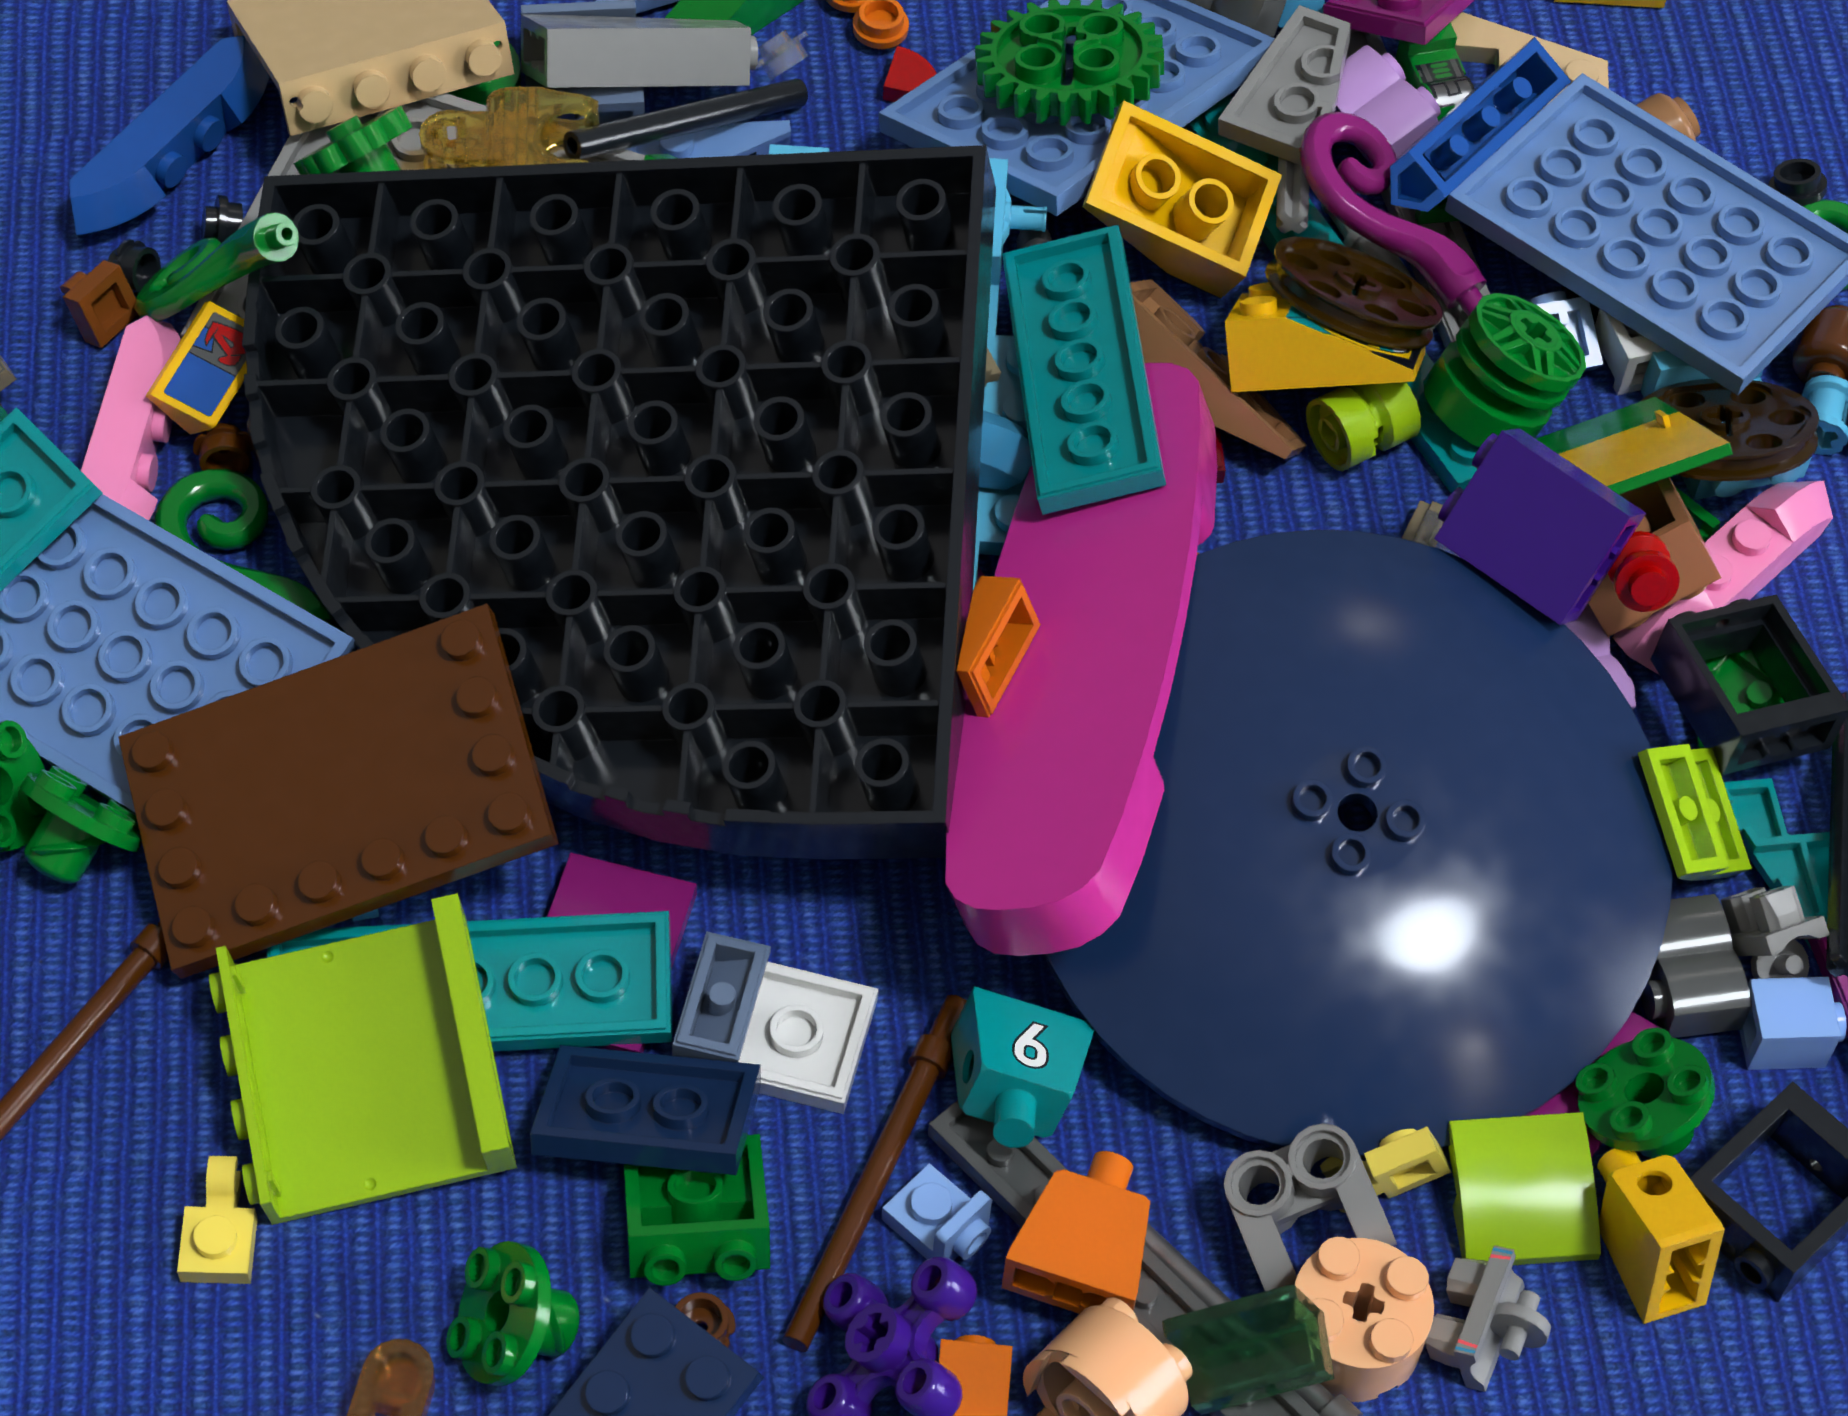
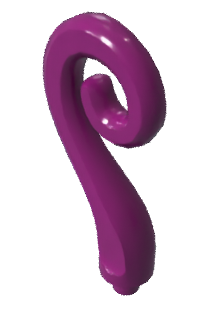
M1330 112L1315 118L1303 134L1299 152L1303 173L1316 197L1338 220L1351 230L1414 265L1437 292L1447 309L1460 305L1469 317L1483 297L1479 290L1484 287L1487 280L1468 254L1446 236L1389 214L1371 205L1356 194L1377 195L1386 191L1391 185L1390 166L1397 158L1387 138L1377 127L1355 114ZM1343 142L1356 146L1368 157L1371 168L1365 167L1353 157H1348L1336 169L1331 155L1332 145Z

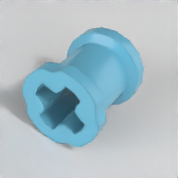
M1833 375L1813 377L1805 383L1802 396L1815 406L1819 415V424L1816 430L1818 446L1815 454L1832 455L1839 453L1848 442V427L1845 425L1848 414V381Z

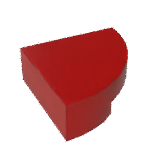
M897 46L883 86V100L897 101L936 75L935 69L918 53Z

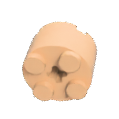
M1338 1236L1329 1238L1321 1244L1319 1250L1306 1260L1297 1275L1283 1322V1343L1287 1353H1290L1292 1358L1334 1397L1343 1394L1350 1402H1365L1378 1398L1380 1393L1391 1390L1396 1386L1398 1388L1414 1372L1433 1322L1434 1301L1428 1283L1429 1274L1426 1267L1418 1259L1407 1256L1399 1249L1378 1240Z
M1109 1297L1101 1305L1085 1308L1026 1366L1023 1373V1385L1027 1397L1036 1389L1045 1406L1037 1416H1181L1188 1406L1189 1397L1186 1381L1192 1376L1193 1370L1191 1363L1181 1350L1171 1344H1162L1147 1328L1138 1322L1135 1313L1125 1302L1115 1297Z

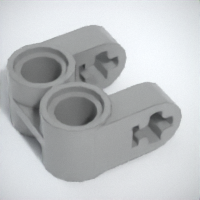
M1322 1123L1309 1126L1298 1133L1290 1145L1273 1152L1262 1150L1246 1152L1236 1158L1226 1171L1224 1179L1226 1198L1268 1297L1294 1287L1297 1274L1280 1234L1291 1228L1298 1217L1317 1209L1334 1211L1344 1208L1356 1238L1378 1240L1391 1246L1397 1245L1355 1143L1347 1132L1335 1125ZM1336 1157L1343 1161L1341 1169L1332 1177L1322 1179L1310 1174L1311 1168L1322 1158ZM1272 1183L1279 1186L1277 1195L1270 1202L1262 1205L1247 1202L1248 1194L1257 1185Z

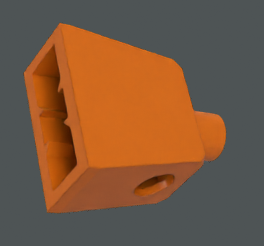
M1099 1151L1093 1156L1087 1176L1065 1169L1056 1170L1009 1248L1005 1260L1001 1288L1078 1314L1087 1307L1101 1305L1109 1297L1122 1300L1134 1312L1139 1288L1150 1200L1142 1194L1126 1190L1133 1171L1132 1163L1117 1153Z

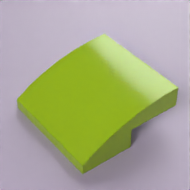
M1690 744L1649 748L1638 752L1677 878L1689 881L1733 877L1752 869L1713 748L1691 750Z
M1583 1112L1449 1121L1450 1146L1448 1151L1457 1194L1452 1208L1462 1258L1488 1261L1495 1245L1514 1249L1516 1258L1513 1265L1599 1259L1601 1245L1598 1206Z

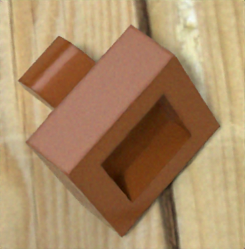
M103 260L88 274L78 271L60 286L62 293L65 294L63 299L81 335L88 344L102 348L138 315L134 308L136 297L118 264Z

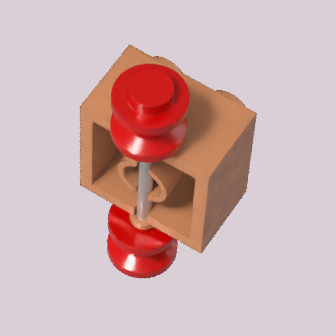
M1670 477L1620 494V496L1646 512V515L1588 602L1608 637L1623 629H1633L1640 626L1653 613L1678 600H1687L1699 595L1709 584L1722 578L1693 518Z

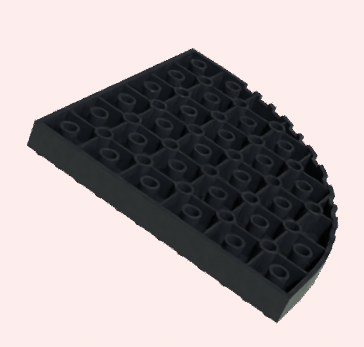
M986 145L264 176L258 218L264 214L275 212L287 216L293 221L298 230L299 242L294 255L286 261L267 265L248 275L242 346L246 352L247 374H244L245 396L249 401L251 426L249 427L261 466L262 474H260V477L286 537V543L337 629L353 637L355 640L354 644L357 650L487 603L495 614L546 800L548 803L580 818L658 842L739 856L823 860L946 858V833H949L967 697L956 669L973 594L996 186Z

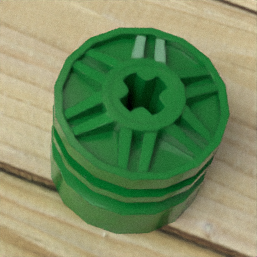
M1493 293L1480 299L1470 316L1457 332L1456 341L1448 344L1423 380L1424 394L1434 413L1446 426L1477 447H1480L1492 433L1499 436L1502 430L1520 428L1536 438L1552 415V408L1560 406L1569 390L1581 378L1586 369L1585 355L1574 335L1557 318L1541 307L1515 295Z

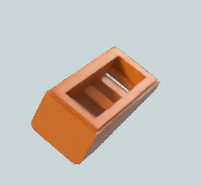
M980 576L973 590L956 672L977 717L989 718L993 714L1041 625L1020 578Z

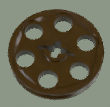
M1309 237L1282 239L1274 248L1276 259L1271 260L1265 269V275L1271 287L1293 307L1338 332L1372 344L1396 349L1423 348L1433 338L1432 327L1438 325L1442 318L1443 312L1437 300L1411 277L1375 257L1334 242Z
M1700 379L1661 388L1641 400L1644 401L1657 397L1730 442L1733 455L1676 474L1678 476L1709 481H1745L1771 477L1799 467L1813 456L1818 446L1816 430L1819 424V415L1815 406L1802 395L1775 384L1753 380L1739 395H1736L1713 379Z

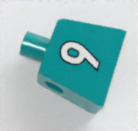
M974 986L951 1032L959 1108L966 1115L993 1122V1136L995 1140L1006 1147H1024L1032 1142L1034 1135L1042 1138L1052 1136L1075 1092L1094 1030L1085 1020Z

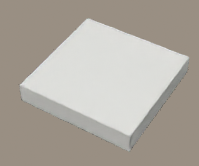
M768 962L739 1060L740 1063L761 1064V1088L759 1094L844 1114L877 1004L878 988Z

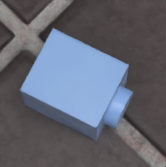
M1829 977L1750 979L1748 987L1752 1007L1742 1030H1739L1747 1070L1825 1068L1838 1042H1843L1846 1035L1845 1010L1840 1002H1834Z

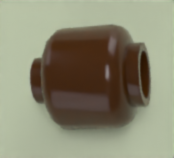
M1832 305L1824 308L1798 334L1791 365L1795 375L1804 384L1811 378L1819 375L1838 376L1848 381V306Z

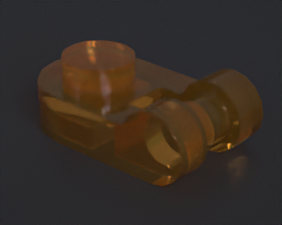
M393 1339L378 1345L369 1353L363 1364L347 1416H375L376 1413L389 1416H427L434 1394L436 1379L430 1354L420 1344L408 1339Z

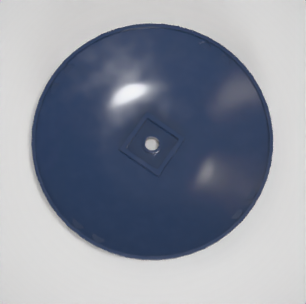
M1317 529L1272 533L1235 541L1197 554L1186 623L1173 684L1153 755L1164 781V793L1141 866L1121 915L1102 935L1078 948L1043 954L1069 1004L1080 1019L1085 1020L1094 1030L1093 1035L1098 1042L1132 1075L1154 1092L1206 1124L1241 1139L1274 1149H1281L1290 1145L1297 1134L1309 1126L1322 1123L1335 1125L1347 1132L1351 1137L1361 1160H1366L1364 1153L1380 1147L1379 1144L1382 1139L1391 1133L1403 1129L1420 1130L1428 1127L1440 1147L1446 1150L1450 1146L1449 1121L1528 1116L1569 1087L1576 1080L1579 1072L1587 1065L1592 1064L1604 1052L1629 1018L1646 987L1664 937L1671 903L1673 862L1638 756V752L1651 748L1630 704L1613 678L1579 637L1565 624L1559 625L1458 556L1438 548L1398 537L1361 531ZM1350 802L1361 804L1372 816V827L1365 831H1352L1346 828L1339 820L1338 807Z

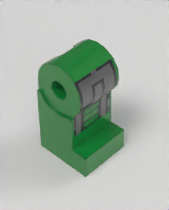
M1451 22L1426 45L1399 40L1395 58L1404 71L1405 81L1410 83L1415 89L1422 86L1433 95L1441 110V115L1437 117L1438 121L1474 89L1470 78L1465 76V69L1456 52L1457 35Z

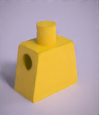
M1616 1148L1608 1151L1600 1158L1597 1164V1168L1606 1182L1599 1217L1600 1235L1643 1324L1706 1305L1725 1231L1722 1223L1675 1157L1662 1155L1641 1162L1635 1151H1625Z

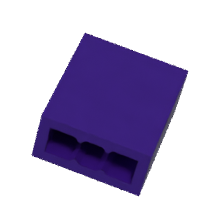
M1522 429L1502 430L1499 436L1492 433L1479 447L1472 460V465L1477 468V471L1465 490L1458 487L1443 504L1438 514V519L1444 523L1434 539L1559 625L1575 621L1581 615L1646 515V512Z

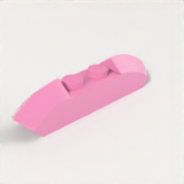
M144 316L125 328L81 472L103 495L143 518L150 520L158 502V499L149 493L154 490L158 476V457L156 452L159 442H168L173 420L150 401L146 394L181 338L171 323L156 321L149 316Z
M1824 481L1782 482L1759 494L1705 542L1722 577L1721 579L1709 584L1699 595L1687 600H1678L1653 613L1640 626L1633 629H1623L1615 633L1612 638L1630 658L1659 674L1650 658L1668 619L1686 611L1697 613L1724 607L1739 599L1750 600L1822 534L1833 519Z

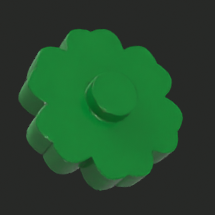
M401 105L364 124L361 123L356 115L326 131L330 142L293 164L300 175L401 170L387 142L408 131L413 126Z

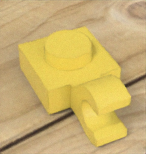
M1428 1127L1420 1130L1403 1129L1391 1133L1382 1139L1379 1144L1380 1147L1364 1153L1367 1161H1362L1376 1195L1385 1193L1389 1199L1451 1173L1443 1149ZM1329 1157L1320 1165L1322 1173L1326 1178L1332 1177L1341 1169L1343 1161L1336 1157Z
M209 1156L206 1173V1207H184L177 1267L180 1282L251 1284L258 1219L255 1208H238L242 1173L237 1171V1156Z

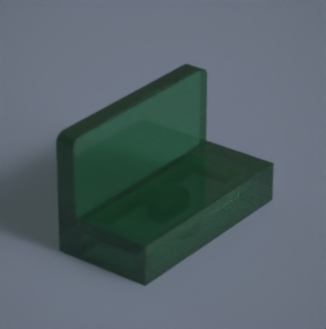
M1286 1285L1162 1321L1164 1337L1180 1349L1191 1363L1193 1373L1187 1380L1190 1403L1201 1415L1335 1379L1324 1312L1295 1285Z

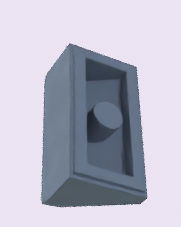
M706 931L672 1044V1056L739 1062L770 956L771 946Z

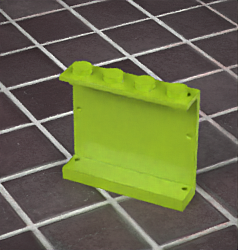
M458 893L431 899L435 920L237 965H235L226 946L216 948L220 972L209 974L210 990L216 1012L218 1014L227 1012L230 1035L220 1037L221 1054L228 1077L238 1075L242 1097L231 1100V1112L239 1141L249 1139L253 1163L242 1165L244 1186L250 1205L260 1203L272 1225L517 1168L467 919Z

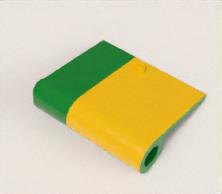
M1657 397L1646 399L1536 438L1619 495L1733 455L1730 442Z

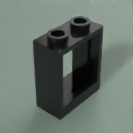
M1777 595L1754 600L1739 599L1724 607L1697 613L1694 611L1680 613L1668 619L1650 658L1704 747L1713 748L1722 775L1830 749L1848 716L1846 700ZM1751 649L1785 703L1737 714L1704 660Z
M1793 1081L1690 1177L1725 1229L1720 1252L1734 1263L1737 1272L1744 1281L1756 1289L1764 1290L1777 1302L1790 1292L1848 1235V1128ZM1769 1137L1843 1200L1792 1251L1718 1186Z

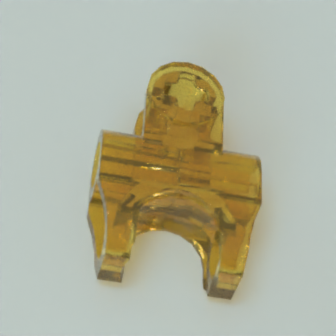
M506 87L493 91L487 97L486 111H438L424 121L419 132L421 148L426 154L423 162L424 169L447 168L446 164L454 165L455 168L588 162L582 159L557 157L551 154L550 151L563 144L566 132L600 124L599 103L597 100L583 94L556 91L544 87ZM572 113L579 114L581 116H584L585 118L580 120H568L557 117L563 114ZM447 126H455L456 139L449 140Z

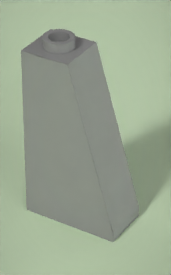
M521 14V72L547 88L750 86V70H755L758 64V44L756 37L751 35V27L735 20Z

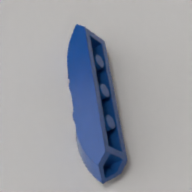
M245 36L221 38L69 180L71 205L76 235L78 237L112 229L153 207L166 196L164 192L168 188L176 186L182 180L186 171L206 152L214 150L227 132L242 124L249 117L264 94L269 74Z
M1535 37L1491 73L1390 166L1391 205L1429 212L1572 82Z

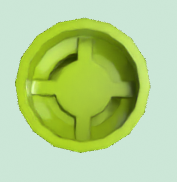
M1407 382L1350 385L1349 388L1341 386L1310 401L1306 409V422L1313 443L1323 459L1332 468L1345 471L1376 456V449L1386 451L1417 436L1421 428V415L1417 400Z

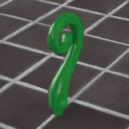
M275 212L264 214L246 224L222 243L216 238H205L194 243L169 261L144 285L134 305L140 318L149 316L156 321H162L219 288L257 269L286 261L294 255L298 248V230L293 221L287 216Z
M206 469L186 475L168 488L157 506L155 524L199 549L192 542L187 531V522L193 511L202 504L213 500H230L241 506L242 512L240 516L234 521L222 522L214 515L204 514L197 521V533L206 544L216 550L241 549L254 542L267 526L268 502L259 485L241 472L230 469ZM220 561L337 628L318 595L307 586L288 577Z

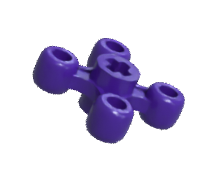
M936 1256L927 1259L919 1265L913 1274L911 1296L904 1304L895 1309L888 1306V1300L884 1292L860 1274L846 1273L834 1279L825 1291L823 1309L828 1319L846 1332L845 1349L853 1360L842 1373L828 1374L813 1384L806 1399V1409L809 1416H872L873 1398L883 1388L888 1386L895 1388L896 1397L900 1405L914 1416L955 1415L963 1398L962 1386L954 1373L937 1362L938 1346L934 1338L931 1337V1334L943 1321H955L965 1316L971 1310L977 1297V1284L972 1275L958 1263L947 1257Z

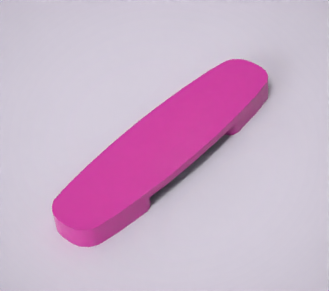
M1145 363L1166 485L1042 515L1037 500L1033 466H1031L1000 554L994 576L1020 578L1041 625L993 714L989 718L977 717L968 695L966 697L949 833H946L945 884L967 930L977 945L994 954L1025 956L1056 953L1078 948L1102 935L1121 915L1141 866L1163 797L1164 781L1153 755L1173 684L1186 623L1198 545L1202 544L1214 529L1217 486L1216 433L1213 419L1197 378L1189 369L1173 363Z

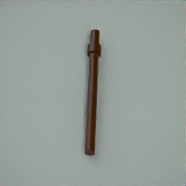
M160 920L156 925L148 923L130 943L132 952L0 1099V1141L152 969L161 970L169 961Z
M952 994L946 996L929 1034L921 1035L909 1058V1064L912 1069L782 1338L783 1342L794 1350L808 1351L825 1315L823 1297L826 1289L834 1279L845 1273L936 1080L945 1078L953 1062L951 1032L967 1001L960 996Z

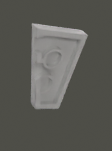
M1299 5L1218 118V135L1301 165L1299 148L1306 128L1318 116L1335 112L1350 42V23Z

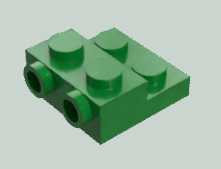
M760 1134L747 1135L737 1175L624 1164L630 1278L646 1277L656 1285L667 1286L679 1282L687 1274L717 1273L723 1279L740 1281L750 1277L755 1270L770 1269V1227Z

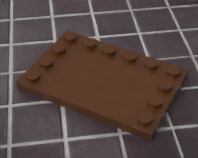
M487 603L118 737L171 971L180 979L219 966L216 954L217 947L226 946L232 959L236 960L559 844L495 614Z

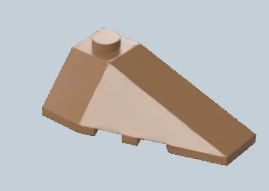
M1152 279L1130 282L1145 363H1173L1189 369L1199 381L1215 427L1283 459L1300 454L1307 444L1264 396L1257 391L1231 392L1228 356L1219 355L1212 349L1201 345L1199 340L1206 332L1194 318Z

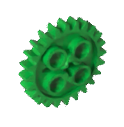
M1049 0L1048 7L1040 8L1036 4L1029 2L1027 3V13L1025 14L1008 10L1006 11L1007 22L992 20L991 32H981L980 45L975 46L977 84L983 86L984 97H996L998 109L1014 105V114L1017 118L1034 112L1036 113V122L1040 124L1050 116H1058L1061 126H1066L1071 116H1079L1085 124H1091L1092 114L1100 113L1109 120L1114 119V108L1119 107L1123 101L1133 105L1134 99L1148 101L1150 99V89L1159 88L1160 75H1164L1162 35L1155 34V24L1153 22L1142 23V13L1139 11L1124 16V5L1121 3L1109 9L1102 8V0H1094L1089 6L1081 5L1080 0H1070L1069 5H1060L1057 0ZM1071 35H1076L1073 48L1072 83L1070 85H1063V79L1066 75L1067 38Z

